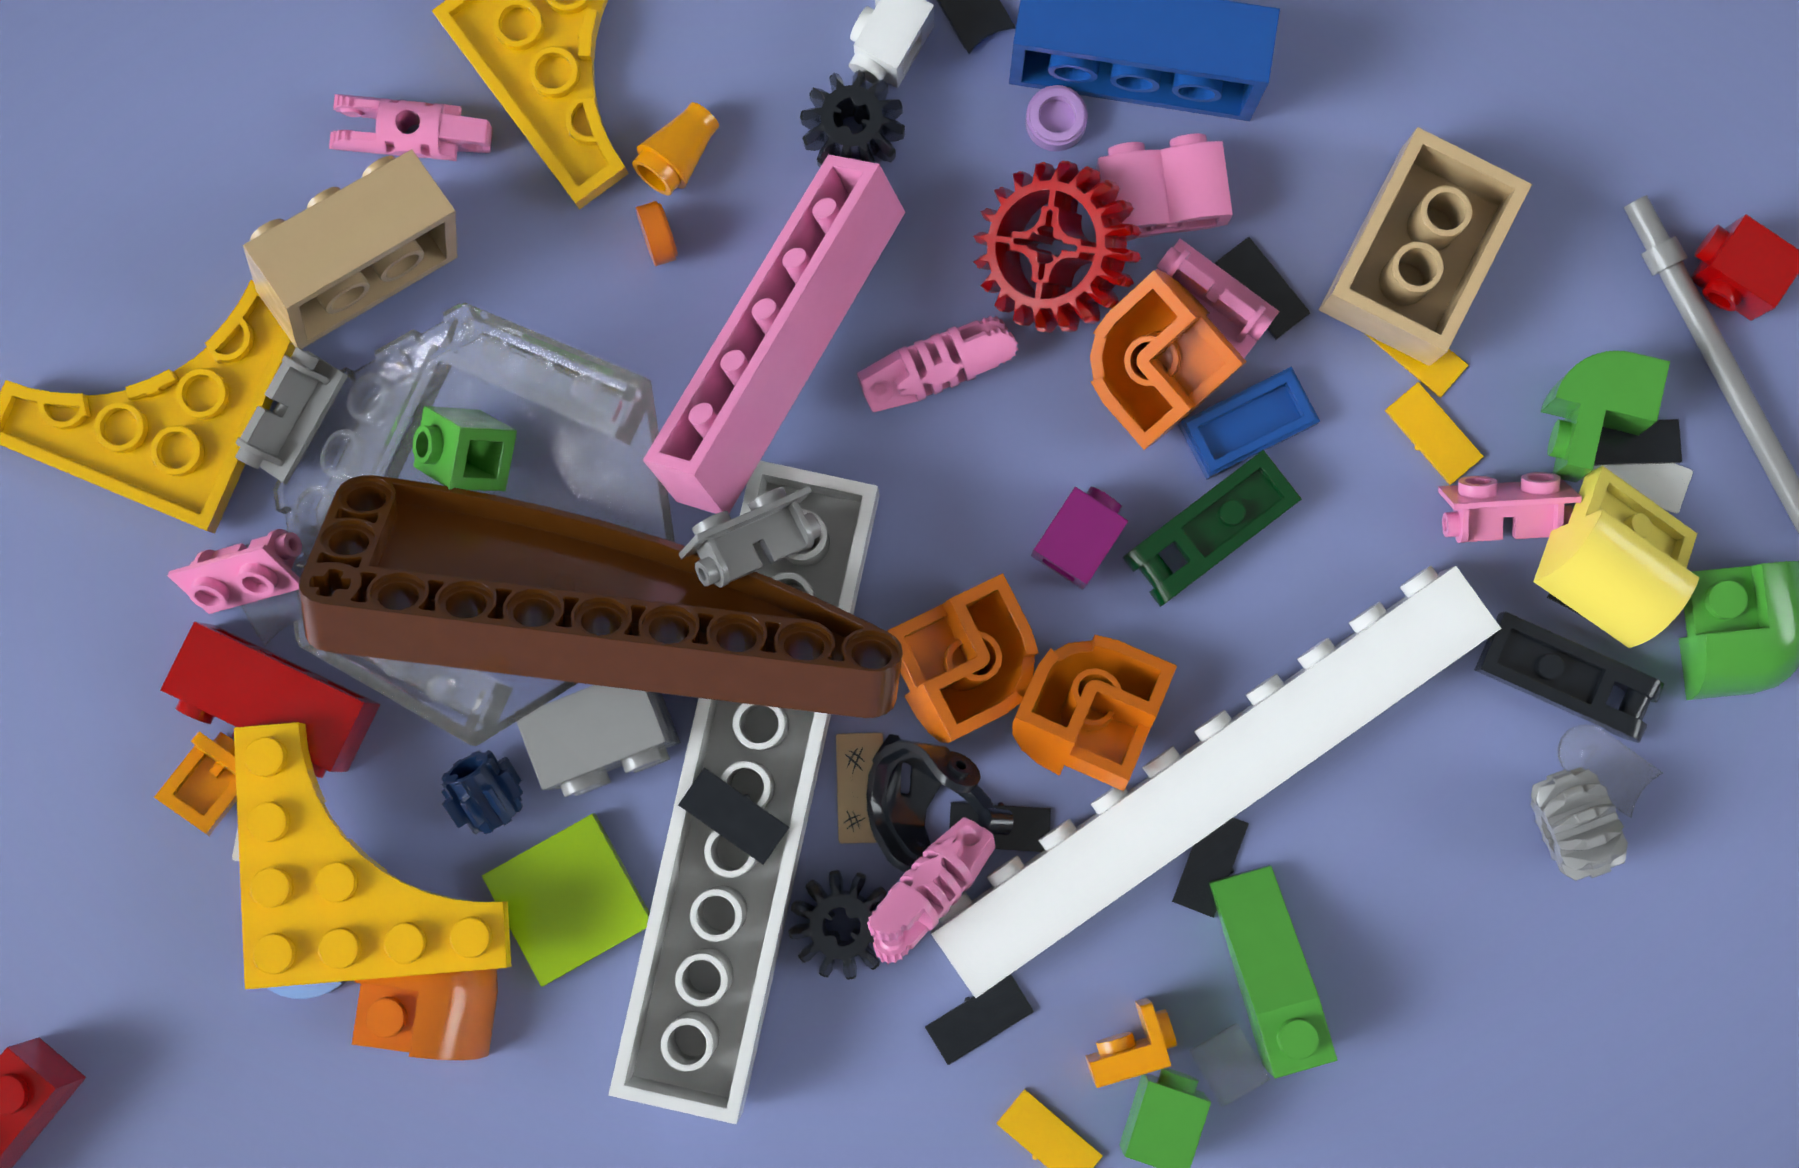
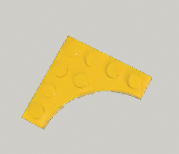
M445 0L434 8L432 12L579 210L629 174L606 134L595 90L594 59L596 40L601 18L608 0Z
M250 280L240 301L227 320L205 342L207 347L175 371L168 369L147 380L126 386V390L98 395L49 392L5 380L0 391V445L215 534L245 466V463L235 458L240 448L235 442L238 437H241L258 406L270 410L274 400L264 394L283 361L281 360L284 355L291 357L296 348L256 292L253 280Z
M296 722L234 728L245 989L512 967L508 901L481 902L456 899L428 890H422L388 873L383 866L368 856L351 838L346 837L324 804L326 800L315 776L308 750L306 724Z

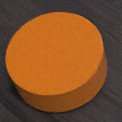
M653 201L635 207L654 266L675 261L678 252L661 203Z

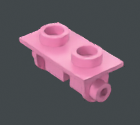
M1179 239L1174 247H1171L1157 265L1156 270L1163 271L1177 280L1210 312L1207 317L1243 358L1247 356L1280 312L1182 239Z
M1547 472L1524 474L1521 476L1520 482L1497 483V480L1492 477L1467 476L1460 478L1458 485L1438 486V493L1453 509V512H1445L1443 514V534L1445 537H1455L1458 543L1503 540L1504 517H1513L1512 536L1515 539L1549 537L1552 530L1568 524L1573 508L1571 505H1565V503H1581L1582 496L1562 480L1559 475Z
M276 529L269 532L267 536L251 540L248 548L243 543L216 551H201L189 566L171 570L167 576L196 605L202 607L208 614L299 590L300 577L291 569L296 557L302 552V543L295 533H288L284 529Z

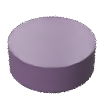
M1061 85L1048 86L1038 91L1030 100L1025 119L1026 130L1031 140L1039 147L1048 151H1064L1073 147L1082 138L1086 129L1088 111L1082 97L1073 89Z

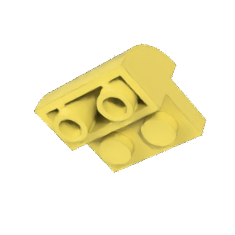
M1601 466L1592 470L1584 477L1579 491V495L1582 496L1581 503H1575L1568 524L1551 531L1533 582L1623 645L1632 648L1649 641L1662 632L1679 615L1691 598L1698 584L1699 577L1688 570L1687 565L1698 533L1610 470Z

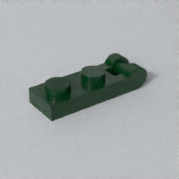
M1262 450L1122 558L1133 572L1138 569L1142 572L1154 588L1149 593L1161 607L1301 501L1302 498L1266 452ZM1172 543L1188 562L1175 573L1172 572L1159 555L1162 550Z

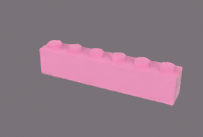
M828 154L657 435L643 461L676 502L715 514L723 511L730 513L905 214V210L880 164Z

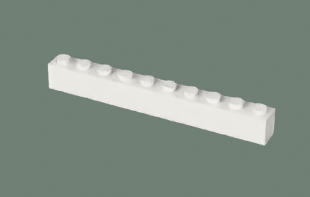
M1432 565L1425 568L1400 586L1406 596L1387 610L1379 601L1353 618L1349 625L1354 630V633L1335 646L1328 637L1298 657L1297 660L1303 669L1284 682L1278 674H1275L1248 692L1246 697L1251 702V705L1231 718L1227 711L1223 710L1199 726L1194 732L1200 741L1179 754L1174 746L1170 747L1142 767L1148 777L1129 791L1126 788L1122 791L1112 787L1095 799L1091 806L1096 811V814L1077 827L1068 819L1038 840L1045 849L1025 864H1023L1018 855L1002 864L987 876L992 887L975 899L971 900L967 893L963 892L961 898L950 906L948 913L944 917L939 918L940 923L931 930V935L975 999L1502 629L1457 566L1443 570L1438 574Z

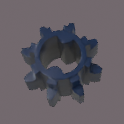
M479 750L462 760L459 759L441 778L444 782L441 784L444 788L441 793L446 799L442 805L457 828L467 824L474 834L479 832L488 834L493 832L494 829L502 825L505 826L512 821L511 818L516 812H520L523 807L520 802L522 801L520 796L523 794L519 783L522 781L507 757L497 761L490 750L485 753Z

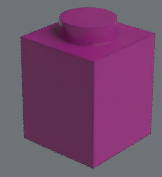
M1075 486L1034 548L1031 556L1083 590L1128 523L1127 519L1118 514L1122 505L1095 487L1091 486L1087 493Z

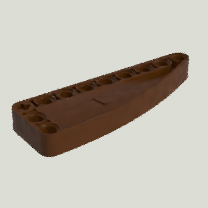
M361 475L350 478L340 485L334 495L299 579L300 602L307 641L316 649L331 653L859 718H877L887 714L894 708L897 700L903 655L901 643L889 632L815 596L758 572L750 573L723 587H718L715 584L704 586L699 580L695 569V563L700 560L698 554H693L682 560L679 556L680 551L685 547L684 545L610 522L544 505L460 488L448 489L447 486L392 477Z

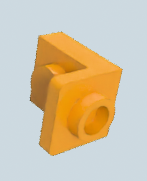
M1148 998L1137 1000L1135 1004L1146 1038L1135 1041L1133 1032H1125L1096 1042L1098 1052L1085 1055L1096 1088L1172 1066L1167 1049L1176 1047L1177 1041L1166 1009L1155 1011L1153 1003Z

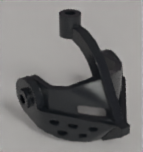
M889 734L872 759L873 765L868 775L866 792L870 827L887 861L900 871L906 872L909 869L911 870L912 864L918 858L923 857V852L931 845L925 828L926 812L941 785L959 794L973 807L979 816V826L986 828L992 834L1008 835L1011 832L1014 824L1012 812L995 808L991 799L978 786L981 778L979 769L966 755L950 751L946 746L900 739L899 735ZM904 762L911 766L908 794L901 793V771Z

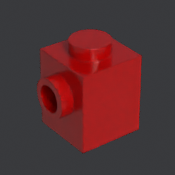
M1745 214L1728 227L1723 228L1718 224L1708 233L1694 254L1701 262L1691 275V278L1696 285L1703 289L1702 294L1710 303L1726 311H1737L1752 321L1774 309L1799 274V249Z

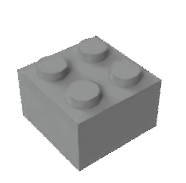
M593 685L514 716L542 790L562 789L564 797L574 794L578 796L611 783L607 772L623 766L625 773L632 771L637 773L670 760L666 749L681 743L663 695L656 692Z

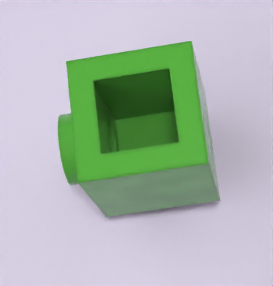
M424 406L421 426L417 428L413 437V454L415 457L413 467L443 486H447L448 489L460 488L465 490L506 492L517 430L479 409Z
M1169 1068L1161 1069L1159 1077L1148 1073L1141 1075L1119 1144L1125 1157L1156 1168H1191L1211 1105V1101L1204 1092L1196 1090L1199 1082L1198 1079Z

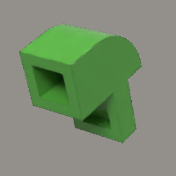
M1605 351L1583 359L1562 377L1549 391L1540 411L1565 418L1564 420L1558 419L1556 421L1548 443V456L1556 458L1552 473L1559 475L1562 480L1575 483L1590 473L1594 467L1602 427L1639 436L1655 424L1658 420L1670 361L1627 351Z

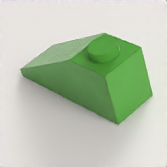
M1263 866L1209 882L1262 1066L1276 1079L1338 1061L1318 992L1272 866Z

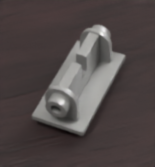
M296 347L291 357L284 355L281 360L283 361L264 394L278 402L273 412L258 406L241 437H238L235 442L240 446L235 458L253 468L258 469L261 467L285 484H288L348 377L347 374L318 356Z
M810 486L789 495L786 494L783 487L773 489L748 504L750 512L731 519L728 511H723L704 519L692 528L695 536L680 551L679 556L681 560L697 553L700 560L695 563V569L704 586L715 584L718 587H723L763 567L753 547L757 543H760L770 564L811 548L814 544V539L821 535V527L817 518L812 513L804 515L799 505L812 493Z

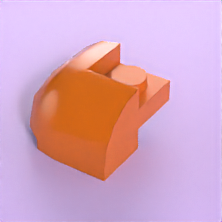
M1153 270L1105 315L1093 332L1095 336L1090 353L1093 381H1090L1102 403L1143 450L1153 445L1200 406L1210 394L1247 363L1207 317L1210 312L1177 280L1160 270Z
M1003 573L887 630L902 645L903 655L900 673L910 691L904 697L927 732L942 743H950L1006 715L1019 705L1033 677L1035 656L1039 654L1032 629Z
M1095 634L1090 641L1067 643L1056 650L1050 648L1038 664L1014 717L1012 735L1023 752L1037 764L1060 776L1065 765L1124 791L1136 766L1148 733L1158 715L1177 665L1122 641Z
M497 969L355 980L354 983H360L361 985L351 1045L409 1052V1057L434 1060H476L489 1055L498 996Z

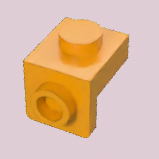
M198 731L190 741L194 747L154 798L210 836L237 801L234 740L222 732L212 741Z

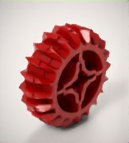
M1070 161L1059 162L1056 170L1052 164L1046 162L1035 164L1033 177L1023 171L1013 173L1015 192L1004 187L994 190L996 198L1001 204L998 211L990 208L980 211L983 218L991 222L988 233L979 232L973 236L977 243L987 245V254L979 256L973 263L979 269L991 270L990 275L980 286L984 288L985 292L999 293L994 306L1000 312L1010 313L1014 311L1013 321L1016 324L1028 327L1034 322L1037 331L1052 333L1057 325L1061 331L1075 332L1078 330L1080 318L1089 324L1101 321L1099 304L1112 309L1119 303L1117 295L1112 290L1115 285L1129 288L1134 284L1131 276L1122 273L1125 262L1133 264L1142 259L1139 252L1127 249V241L1134 240L1142 232L1136 225L1122 223L1130 216L1134 208L1128 201H1115L1120 190L1119 186L1110 180L1100 183L1101 175L1098 170L1086 166L1079 171L1077 164ZM1078 201L1084 206L1092 219L1096 242L1089 241L1082 232V215L1077 213ZM1041 208L1038 222L1031 229L1024 231L1029 220ZM1054 240L1063 241V244L1075 246L1078 249L1076 251L1061 250L1060 255L1052 254L1051 251L1039 249L1037 246L1038 244L1052 245ZM1020 253L1028 257L1032 265L1031 281L1037 282L1036 291L1028 283L1022 271ZM1092 263L1083 280L1071 291L1065 293L1066 288L1072 287L1073 278L1078 269L1085 264Z

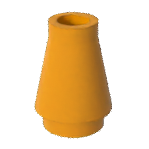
M691 102L681 114L637 146L639 155L632 162L634 170L644 182L663 195L669 196L676 188H685L711 136L719 128L718 121L705 107Z

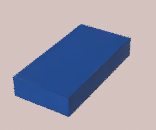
M1291 366L1181 421L1178 426L1207 480L1257 455L1262 450L1265 451L1317 425L1320 420Z

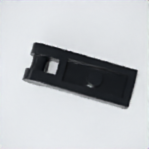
M1506 611L1498 614L1496 621L1502 629L1487 639L1474 669L1475 671L1596 724L1618 737L1640 743L1647 724L1642 721L1649 703L1658 702L1665 685L1663 682ZM1614 685L1625 691L1618 710L1606 705Z

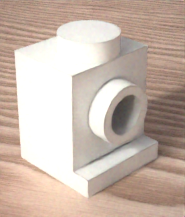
M875 0V9L866 6L859 15L850 35V39L855 42V55L849 63V68L854 73L860 69L865 73L866 81L872 84L884 80L898 88L934 28V5L926 0Z

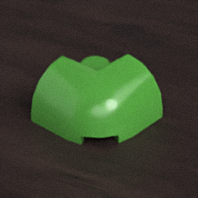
M1799 561L1761 563L1753 566L1691 571L1699 577V581L1691 598L1684 607L1687 637L1679 638L1686 700L1755 694L1775 688L1791 677L1799 667Z

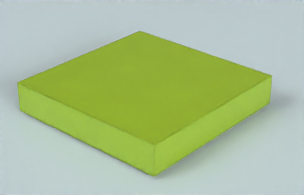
M596 813L590 814L482 875L494 900L508 901L509 928L541 987L647 927L650 912Z

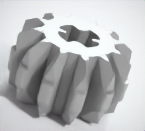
M1582 767L1568 772L1565 769L1548 775L1546 780L1533 785L1530 805L1536 816L1535 822L1541 831L1542 840L1546 843L1551 858L1556 861L1560 872L1577 881L1588 876L1595 878L1611 872V868L1625 863L1628 842L1622 831L1624 826L1618 818L1616 806L1611 802L1606 787L1600 784L1595 773Z

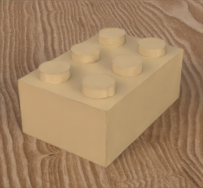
M1417 127L1400 149L1318 310L1428 366L1432 365L1447 353L1532 184Z
M411 149L397 158L389 155L376 160L366 168L362 178L342 189L331 187L323 190L309 201L307 209L284 221L279 218L263 224L251 235L250 241L245 243L243 248L256 292L295 348L303 349L456 259V211Z

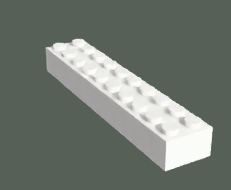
M760 460L747 482L740 515L751 511L748 506L751 501L773 489L783 487L786 494L789 495L810 486L812 493L799 505L804 515L812 513L817 518L821 527V535L814 539V544L811 548L802 550L773 564H770L760 543L753 545L763 564V567L755 572L766 575L854 614L880 496L878 486ZM698 698L608 1096L737 1124L744 1111L831 714ZM704 767L743 795L749 794L753 802L790 827L764 865L678 806Z

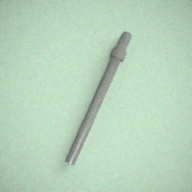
M1643 196L1624 207L1646 249L1641 255L1652 276L1659 273L1799 534V478L1682 262L1688 257L1677 236L1669 237L1648 196Z

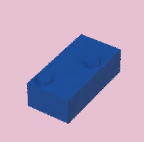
M1020 0L1009 84L1037 89L1061 85L1073 89L1082 96L1250 122L1269 84L1280 8L1228 0Z

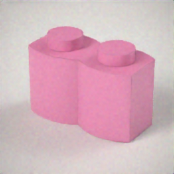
M1201 133L1186 134L1171 139L1169 141L1170 147L1161 150H1145V144L1142 142H1126L1108 148V156L1098 158L1096 170L1101 175L1100 183L1105 180L1115 182L1120 188L1115 201H1128L1134 208L1130 216L1122 223L1138 226L1142 233L1137 238L1228 225L1233 215L1223 141H1207L1206 135Z

